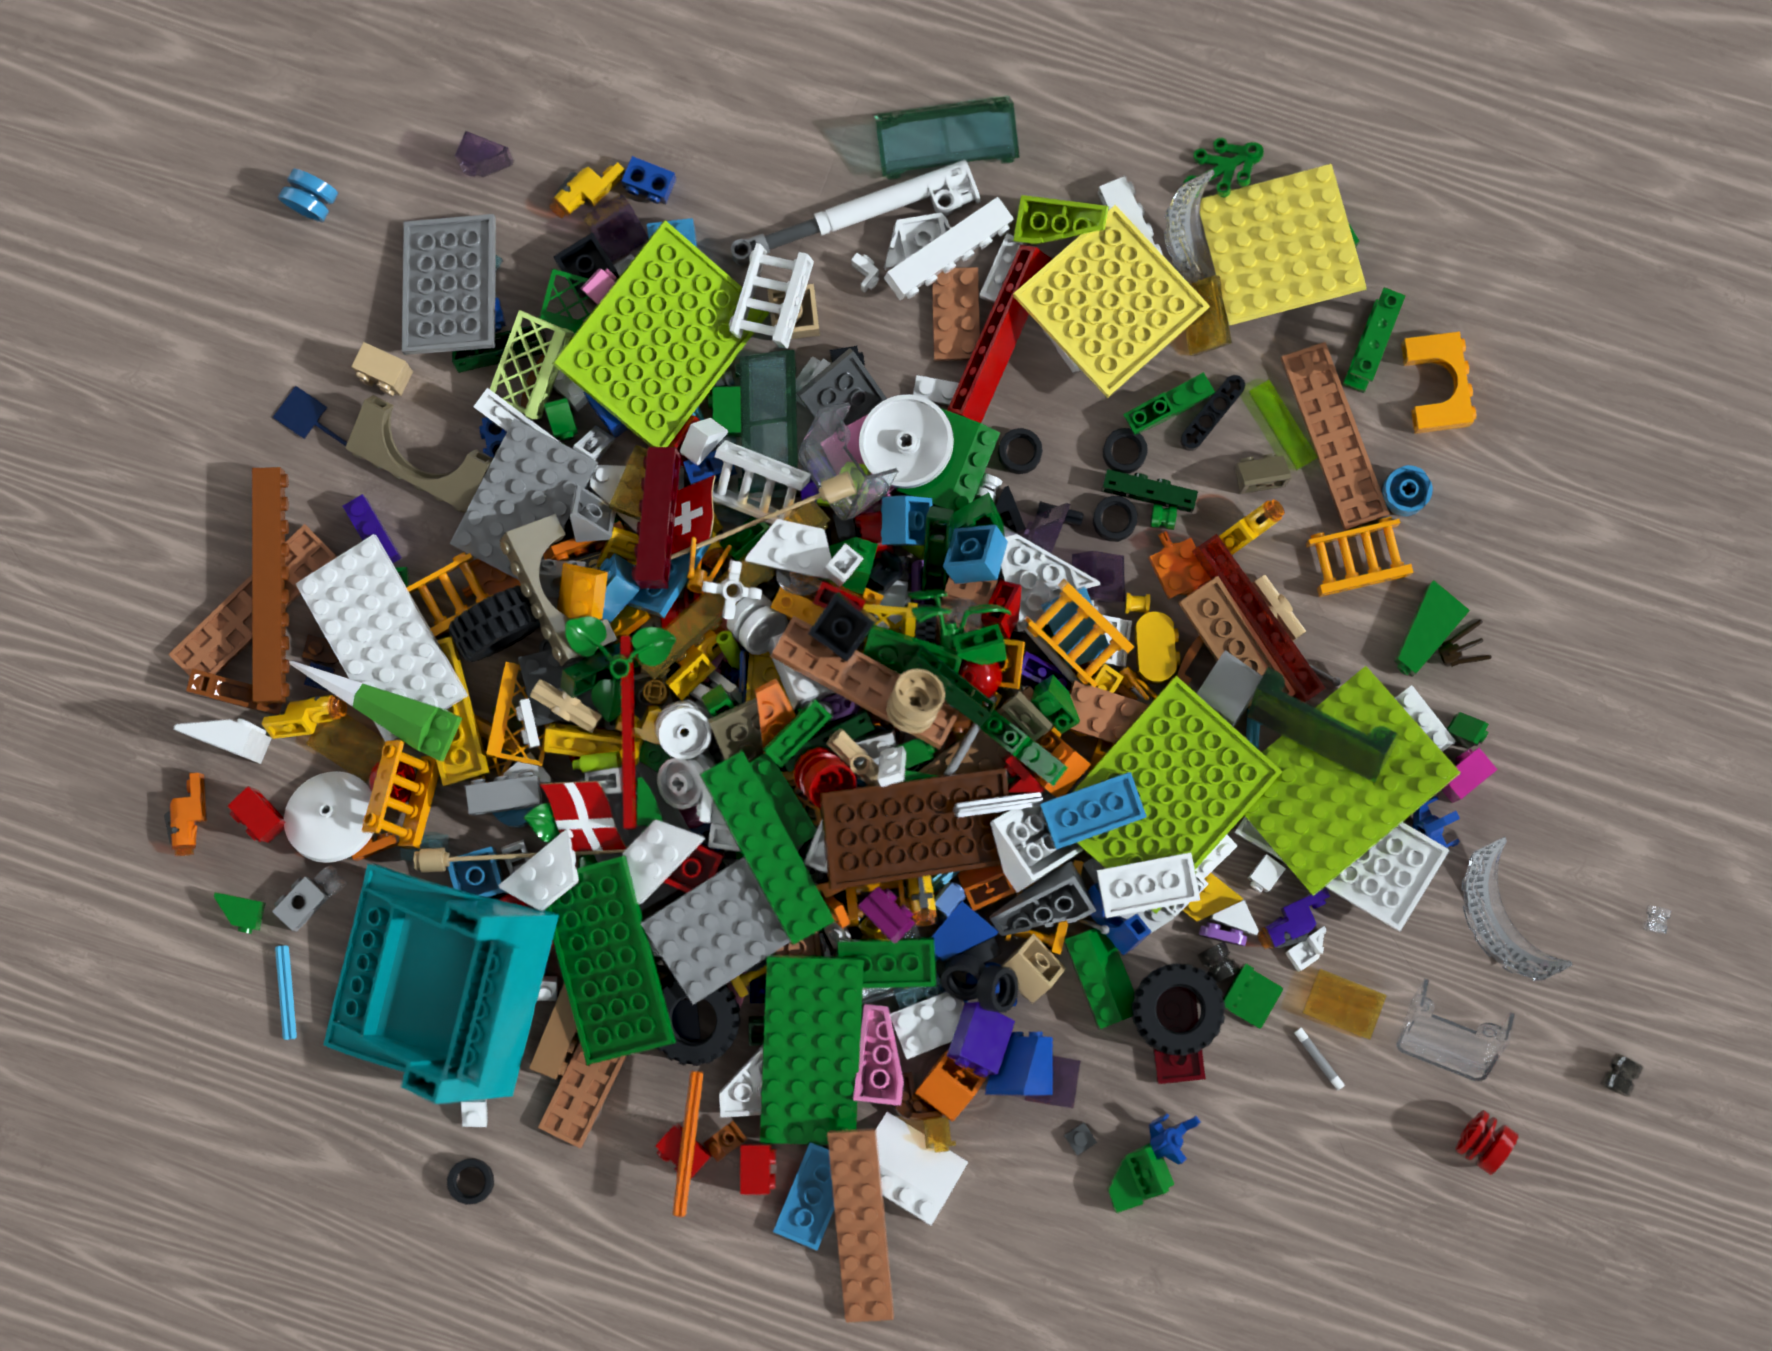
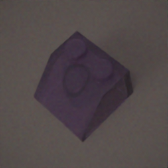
M465 131L455 154L462 172L470 177L477 175L483 178L510 167L514 163L508 147Z
M622 193L582 217L611 262H614L649 240L633 208Z
M1065 503L1037 514L1034 522H1028L1022 537L1052 554L1071 504Z
M1098 551L1072 554V566L1100 581V585L1087 588L1091 600H1094V603L1125 602L1123 555Z
M1053 1056V1095H1025V1101L1074 1109L1081 1061Z

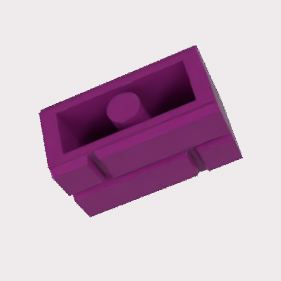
M876 887L859 904L858 908L890 941L897 943L915 925V922L911 919L914 914L905 905L900 907L895 902L897 897L888 888L883 890L880 887Z

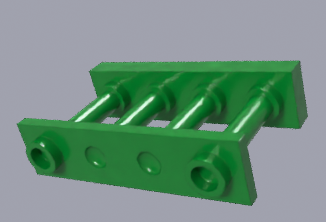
M1383 287L1379 299H1376L1342 385L1362 393L1366 391L1369 381L1372 382L1406 295Z

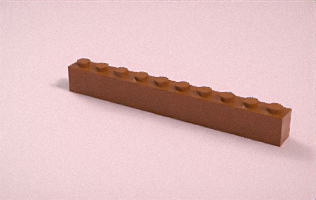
M281 467L252 468L253 702L257 704L286 703V697H289L290 693L289 683H286V674L289 673V660L286 659V650H289V637L286 636V627L289 626V614L286 613V604L289 603V591L285 589V580H289V568L285 566V557L289 556V545L285 543V534L289 533L288 520H285V511L289 510L288 497H285V488L289 486L288 474H285Z

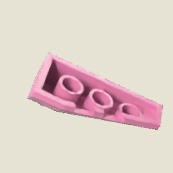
M864 1004L860 1036L859 1072L856 1073L853 1100L901 1106L904 1080L889 1008L887 1006Z

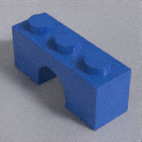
M1097 882L1088 890L1096 908V912L1090 914V916L1098 925H1107L1110 931L1106 935L1122 955L1137 947L1152 932L1138 914L1129 919H1125L1120 915L1105 918L1099 883Z

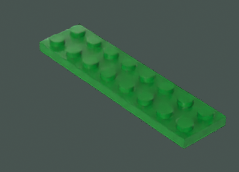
M741 751L699 774L791 945L835 922L744 752Z

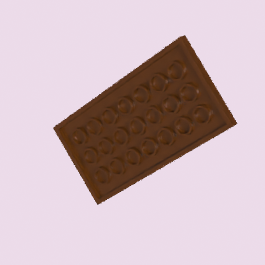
M1006 768L901 781L883 787L879 784L819 793L828 885L831 890L1002 865L990 822L1010 810L956 817L953 808L956 803L1009 796Z

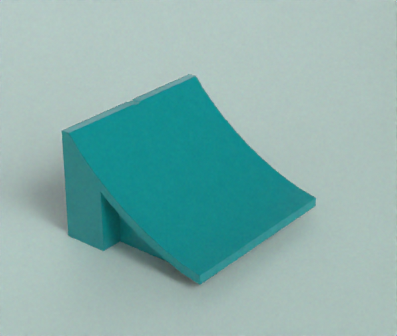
M368 863L323 1045L347 1055L404 1072L401 1088L434 1104L513 1096L559 915L546 910L542 911L461 891L400 873L375 863Z

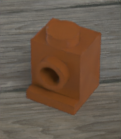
M731 1121L703 1144L708 1149L710 1155L719 1162L744 1143L747 1138L736 1123Z

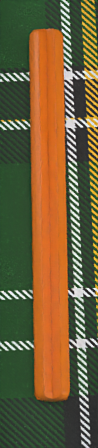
M691 1071L689 1077L672 1212L677 1217H684L687 1209L703 1073L699 1071Z

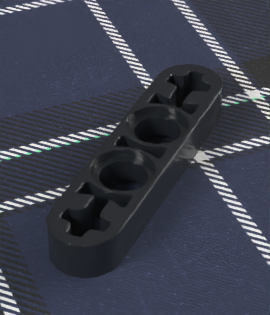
M1238 375L1229 376L1198 413L1181 436L1180 442L1184 449L1188 451L1196 450L1237 401L1245 389V382L1242 377ZM1229 382H1238V388L1240 390L1238 391L1237 389H1235L1230 394V396H1228L1226 393L1231 386ZM1217 398L1224 399L1226 401V408L1223 410L1216 409L1213 404L1214 400ZM1202 416H1208L1212 420V425L1204 428L1200 425L1199 419ZM1193 426H1195L1198 431L1205 433L1204 436H1202L1201 433H1199L1196 436V444L1193 442L1190 445L1187 444L1188 438L1186 437V435L1192 436L1193 433L1196 431L1195 428H1192Z

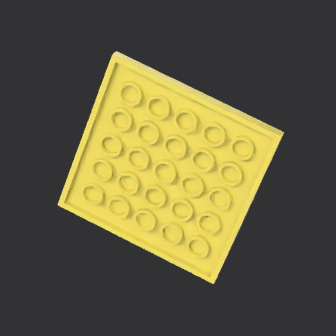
M1332 164L1231 190L1230 195L1227 197H1220L1216 194L1196 200L1229 326L1367 290Z
M1116 205L1108 210L1105 230L1080 235L1013 294V297L1107 398L1210 307Z

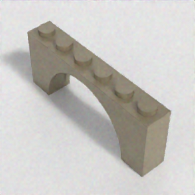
M375 395L365 399L345 449L351 451L352 455L357 458L372 462L374 467L391 472L395 478L408 481L413 484L414 488L432 494L436 500L453 505L457 511L466 512L493 458L474 449L467 454L458 469L452 472L434 474L422 471L411 465L400 454L394 443L390 424L394 405Z
M556 514L507 531L500 539V547L511 563L512 573L518 577L521 583L523 595L528 597L532 614L535 618H538L542 626V634L552 647L553 657L559 661L562 667L587 656L579 655L570 646L565 633V625L572 618H568L559 612L548 601L540 584L539 568L543 554L548 548L559 543L566 535ZM605 619L602 622L605 625L607 635L606 639L600 644L607 648L611 647L617 641V638L608 620ZM597 647L595 653L600 652L601 650Z

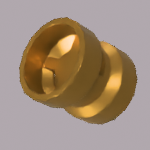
M651 680L644 685L643 695L651 704L661 705L668 700L669 689L663 682Z

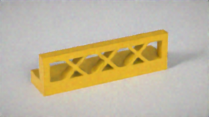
M556 722L551 723L546 728L544 752L580 757L581 755L619 751L622 759V732L595 728L593 733L577 725ZM635 737V765L639 763L640 747L645 741Z

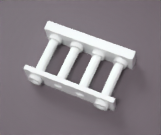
M756 243L754 250L751 251L749 256L750 265L735 314L729 322L730 332L740 339L743 330L771 335L772 340L779 347L788 349L814 261L808 254L801 252L798 253V257L794 261L768 256L763 246ZM763 264L792 270L791 280L786 283L760 277ZM760 286L785 292L784 303L780 305L753 299L756 287ZM750 308L779 314L777 325L773 327L746 321Z
M725 440L717 448L715 457L721 459L724 463L718 486L714 485L713 502L759 519L778 511V509L769 506L776 481L788 487L783 508L794 504L797 490L801 491L809 483L811 474ZM733 464L745 470L739 494L727 490ZM754 473L766 478L761 502L748 498ZM792 510L766 520V522L773 524L777 519L798 523L799 518L791 515Z

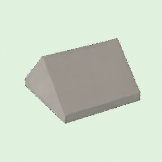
M577 484L570 512L576 542L609 540L612 537L616 508Z

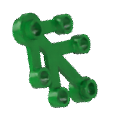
M1217 138L1213 143L1214 151L1218 154L1225 152L1236 154L1237 156L1233 158L1207 154L1205 149L1201 148L1195 150L1193 155L1196 164L1216 165V167L1211 169L1212 171L1199 185L1194 197L1201 193L1203 184L1224 174L1222 181L1216 186L1217 194L1220 197L1229 196L1235 169L1242 163H1244L1243 170L1237 173V183L1240 186L1249 185L1253 165L1260 162L1264 156L1262 145L1257 142H1249L1244 146L1228 144L1224 138ZM1199 155L1204 156L1203 158H1197ZM1193 175L1188 176L1183 182V187L1197 177ZM1247 177L1246 180H1241L1240 178ZM1223 187L1227 188V190L1221 191L1220 189Z

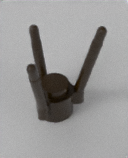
M1481 619L1450 640L1442 643L1443 647L1438 648L1444 665L1450 664L1453 667L1458 664L1478 662L1492 658L1491 655L1459 659V657H1462L1461 651L1482 643L1483 638L1459 646L1457 643L1453 645V643L1482 624L1483 621Z

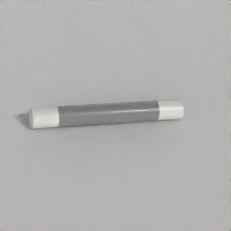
M1302 1027L1296 1030L1294 1034L1338 1091L1344 1087L1345 1084Z

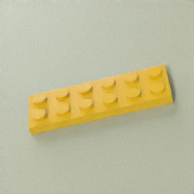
M447 637L437 640L469 695L453 638ZM467 696L446 709L462 717V720L444 761L436 759L443 786L490 773L470 696Z

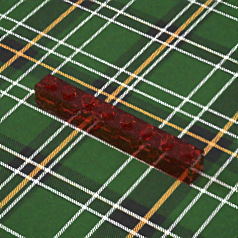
M1215 534L1195 548L1192 553L1211 579L1219 576L1296 692L1293 696L1301 705L1326 689L1220 537Z

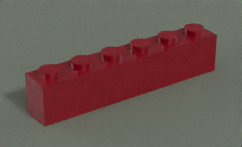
M648 447L647 455L643 459L646 471L645 477L641 480L643 499L639 501V512L641 513V521L637 523L639 541L638 544H635L634 553L637 560L636 566L632 569L633 580L641 589H668L681 462V455L676 447Z

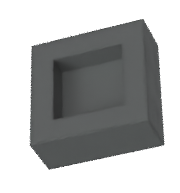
M1084 1122L1064 1135L1077 1156L1097 1143Z

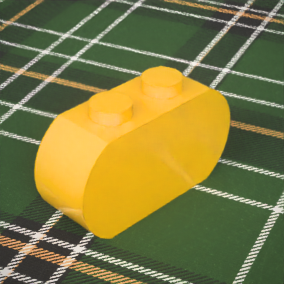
M1149 612L1144 614L1134 627L1137 674L1147 683L1161 684L1169 680L1175 673L1177 666L1180 665V652L1175 650V642H1179L1178 628H1174V622L1168 615L1162 612Z

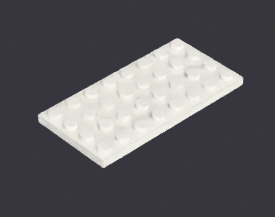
M371 535L296 583L298 590L349 679L444 709L450 708L469 696L377 535ZM374 721L385 742L400 739Z
M1244 817L1235 834L1284 863L1248 819ZM1402 822L1326 885L1325 888L1400 932L1450 850Z

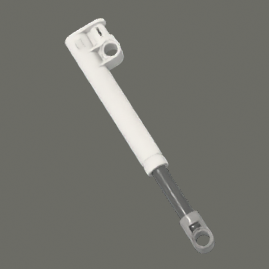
M962 160L826 209L824 212L815 213L813 219L764 236V234H760L746 240L737 239L731 245L732 259L738 265H746L750 263L749 256L751 251L754 250L756 243L761 244L767 251V254H769L771 249L819 232L822 236L830 233V231L845 228L930 197L936 213H942L944 216L952 214L954 210L960 209L962 205L972 201L980 203L981 199L966 160ZM946 199L951 204L947 207H942L938 202ZM744 248L748 252L744 256H738L736 251Z

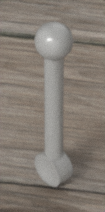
M1303 657L1298 658L1297 665L1299 667L1305 666L1330 680L1334 686L1341 684L1340 678H1334L1310 665Z
M1084 918L1078 920V922L1100 930L1102 934H1107L1110 931L1107 925L1101 926Z

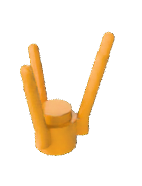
M692 537L687 588L695 593H704L702 591L703 581L713 582L732 546L728 545L711 574L707 576V572L701 569L702 559L694 569L696 538Z
M1127 667L1119 672V674L1124 676L1121 684L1129 690L1136 688L1145 700L1148 701L1150 699L1146 692L1153 699L1158 696L1140 679L1136 672H1133L1131 667Z

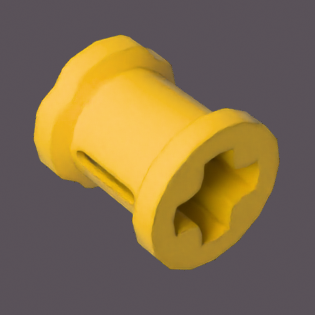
M1126 593L1125 614H1129V612L1149 613L1150 594H1146V596H1133L1130 593Z

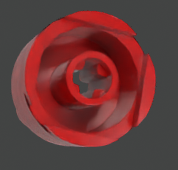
M881 511L855 516L859 538L878 544L874 559H880L881 553L884 550L894 554V545L882 544Z

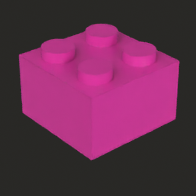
M1469 748L1455 758L1457 763L1454 766L1460 771V775L1446 785L1442 792L1452 803L1459 801L1498 769L1480 748L1475 750Z

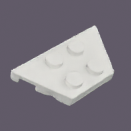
M935 213L897 220L884 269L894 268L952 227L942 213Z
M777 519L745 559V562L831 580L822 573L823 569L832 559L825 531L821 528Z
M654 820L622 853L627 858L637 903L642 904L705 838L660 820Z
M569 829L564 830L499 884L500 889L538 910H545L579 882L578 873L575 868V852L572 851L571 846L572 831Z

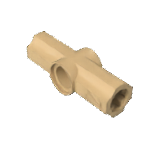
M1263 575L1248 586L1262 605V611L1267 619L1277 626L1289 644L1306 632L1292 612L1293 609L1289 601L1282 594L1278 593L1266 575Z
M541 679L535 685L530 695L533 699L552 709L553 713L567 721L571 720L579 727L593 733L602 718V715L582 704L579 699L571 698L565 691H560Z
M842 728L835 731L830 736L827 744L868 786L879 785V766ZM857 757L865 758L861 765L853 764Z

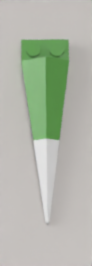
M289 661L290 665L417 751H421L439 761H444L462 717L438 706L382 690L295 661Z

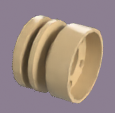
M914 669L903 673L897 680L893 692L887 701L886 711L889 720L903 732L920 733L927 730L933 724L944 702L945 691L943 684L935 675L925 670Z

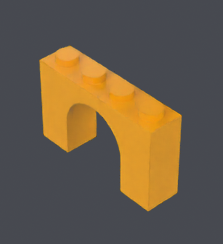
M1460 331L1405 338L1401 343L1404 366L1426 363L1438 364L1450 373L1454 384L1452 396L1447 401L1415 406L1412 409L1414 434L1470 427L1476 419L1475 406H1471L1470 397L1473 396L1472 384L1468 383L1467 380L1469 363L1467 360H1464L1463 352L1466 351L1465 339L1461 338Z

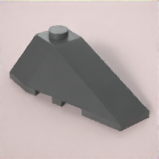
M1069 862L1049 872L989 917L1000 935L1005 936L1029 931L1032 927L1045 925L1046 928L1053 926V923L1067 921V923L1076 922L1096 912V908L1082 877L1073 863Z

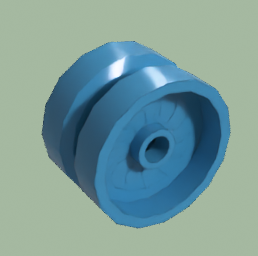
M292 169L287 178L292 187L285 186L282 188L278 196L279 201L305 217L317 222H324L329 213L324 204L334 203L338 195L337 190L314 175L299 169Z

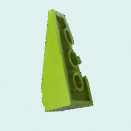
M1021 195L1013 241L1041 244L1105 230L1109 206Z

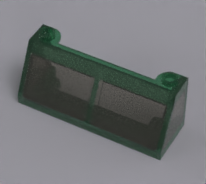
M1267 667L1256 687L1247 717L1357 775L1376 783L1398 742V733L1387 727L1378 726L1372 729L1368 736L1282 692L1285 686L1283 675Z

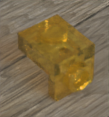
M947 1117L923 1120L926 1149L934 1148L935 1153L949 1151V1146H956V1141H951L949 1119Z

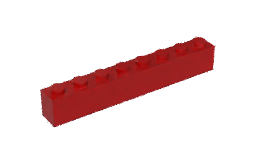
M1020 245L947 411L979 423L982 422L1029 316V313L1013 297V294L1052 260L1037 247Z

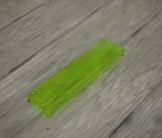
M1270 380L1263 382L1248 392L1296 470L1303 468L1318 458Z

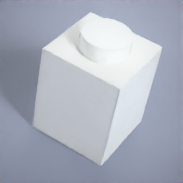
M1266 854L1247 879L1251 881L1250 886L1260 893L1262 891L1267 893L1286 868Z

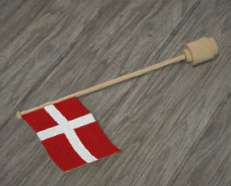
M598 781L540 783L550 801L558 831L561 834L564 830L569 829L573 833L571 846L575 856L623 853L629 847H626L615 825L608 798ZM426 848L414 852V867L416 871L421 870L422 873L445 872L446 867L450 866V862L532 858L537 853L450 857L449 852H445L444 848Z

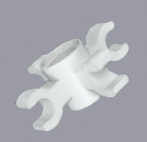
M730 560L728 579L722 583L703 581L702 591L719 593L725 598L722 612L724 619L734 620L735 603L742 597L761 599V589L743 587L739 582L742 563ZM730 584H736L737 593L734 596H728L726 593V588Z

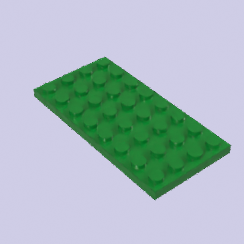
M626 855L577 868L579 882L545 910L559 915L553 942L586 1065L675 1043L648 936L641 925L643 918L636 900Z
M797 955L767 956L760 1143L809 1145L811 1142L816 1145H828L827 1133L829 1131L856 1130L858 1101L853 1100L856 1073L859 1072L864 958Z

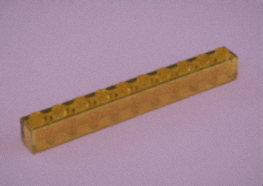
M815 501L795 508L783 520L825 530L828 527L826 523L830 518ZM754 547L738 560V562L742 563L739 582L743 587L756 588L762 581L766 583L776 574L774 572L776 568L745 562L746 556ZM729 569L714 583H722L728 579ZM736 584L728 585L726 588L728 596H734L737 593ZM704 592L663 628L676 637V642L663 663L657 666H647L640 662L638 654L634 656V659L654 680L657 677L659 679L663 678L670 671L669 666L673 662L679 663L688 654L686 651L692 645L696 647L705 639L704 634L710 629L714 631L723 623L721 619L723 618L722 612L725 598L719 593Z

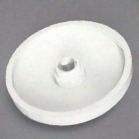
M910 394L897 395L879 403L864 420L859 436L860 453L866 467L878 480L896 488H915L935 479L947 466L954 445L952 427L945 413L932 401ZM911 441L912 444L910 446H905L906 442Z
M339 771L322 773L304 782L291 796L284 813V829L292 846L304 857L325 863L346 859L362 849L373 835V833L361 832L363 819L366 815L372 793L368 785L353 774Z

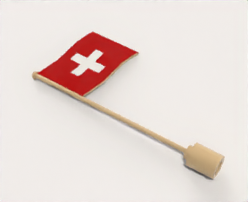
M846 471L822 481L819 494L711 538L714 522L713 488L716 475L678 490L671 560L690 552L692 537L696 538L697 550L821 497L823 501L828 500L832 504L856 494V487L851 475Z

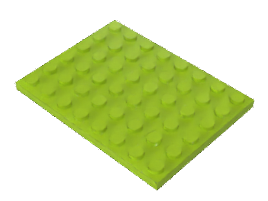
M665 220L552 364L650 447H668L755 333L743 330L740 339L730 332L729 322L735 314L743 287ZM750 308L746 321L761 324L770 312Z
M1365 666L1262 752L1283 772L1244 816L1314 896L1460 775V771L1369 668Z
M1175 676L1072 791L1075 792L1131 772L1147 817L1076 843L1105 869L1191 853L1194 870H1196L1283 771L1179 677ZM1156 908V909H1151V910H1152L1155 914H1157V912H1158L1161 908Z

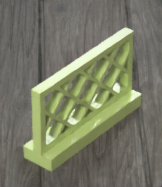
M519 310L490 390L496 393L498 385L505 383L509 395L502 399L519 412L525 414L526 417L533 420L541 419L545 410L544 404L548 402L559 373V369L552 362L570 341L574 332ZM523 318L531 321L534 330L523 333L521 328ZM549 328L554 331L551 341L544 343L540 331ZM536 333L540 346L530 349L525 337ZM521 339L526 352L516 356L512 347L514 342ZM542 348L545 356L544 361L536 365L532 352ZM527 355L532 367L522 371L517 359ZM513 361L517 374L507 377L504 370L505 366ZM534 370L537 378L536 382L528 387L523 374ZM519 376L524 389L514 393L509 380ZM526 392L529 400L526 408L518 404L516 395Z

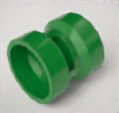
M1154 504L1150 527L1158 528L1162 525L1168 530H1174L1177 507L1170 506L1164 509L1161 505Z

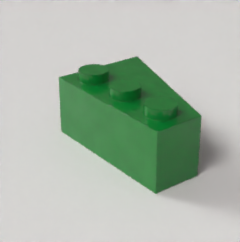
M989 492L954 512L953 531L958 528L996 525L1005 537L1003 521ZM939 521L938 523L945 524L947 522Z

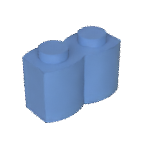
M946 883L934 897L936 914L928 918L935 924L942 925L960 902L965 899L963 888L957 883Z

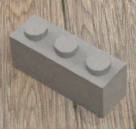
M533 772L518 774L519 778L509 779V776L495 777V782L486 783L485 779L471 781V785L465 786L469 815L475 816L531 808L543 804L539 777L537 775L533 776Z

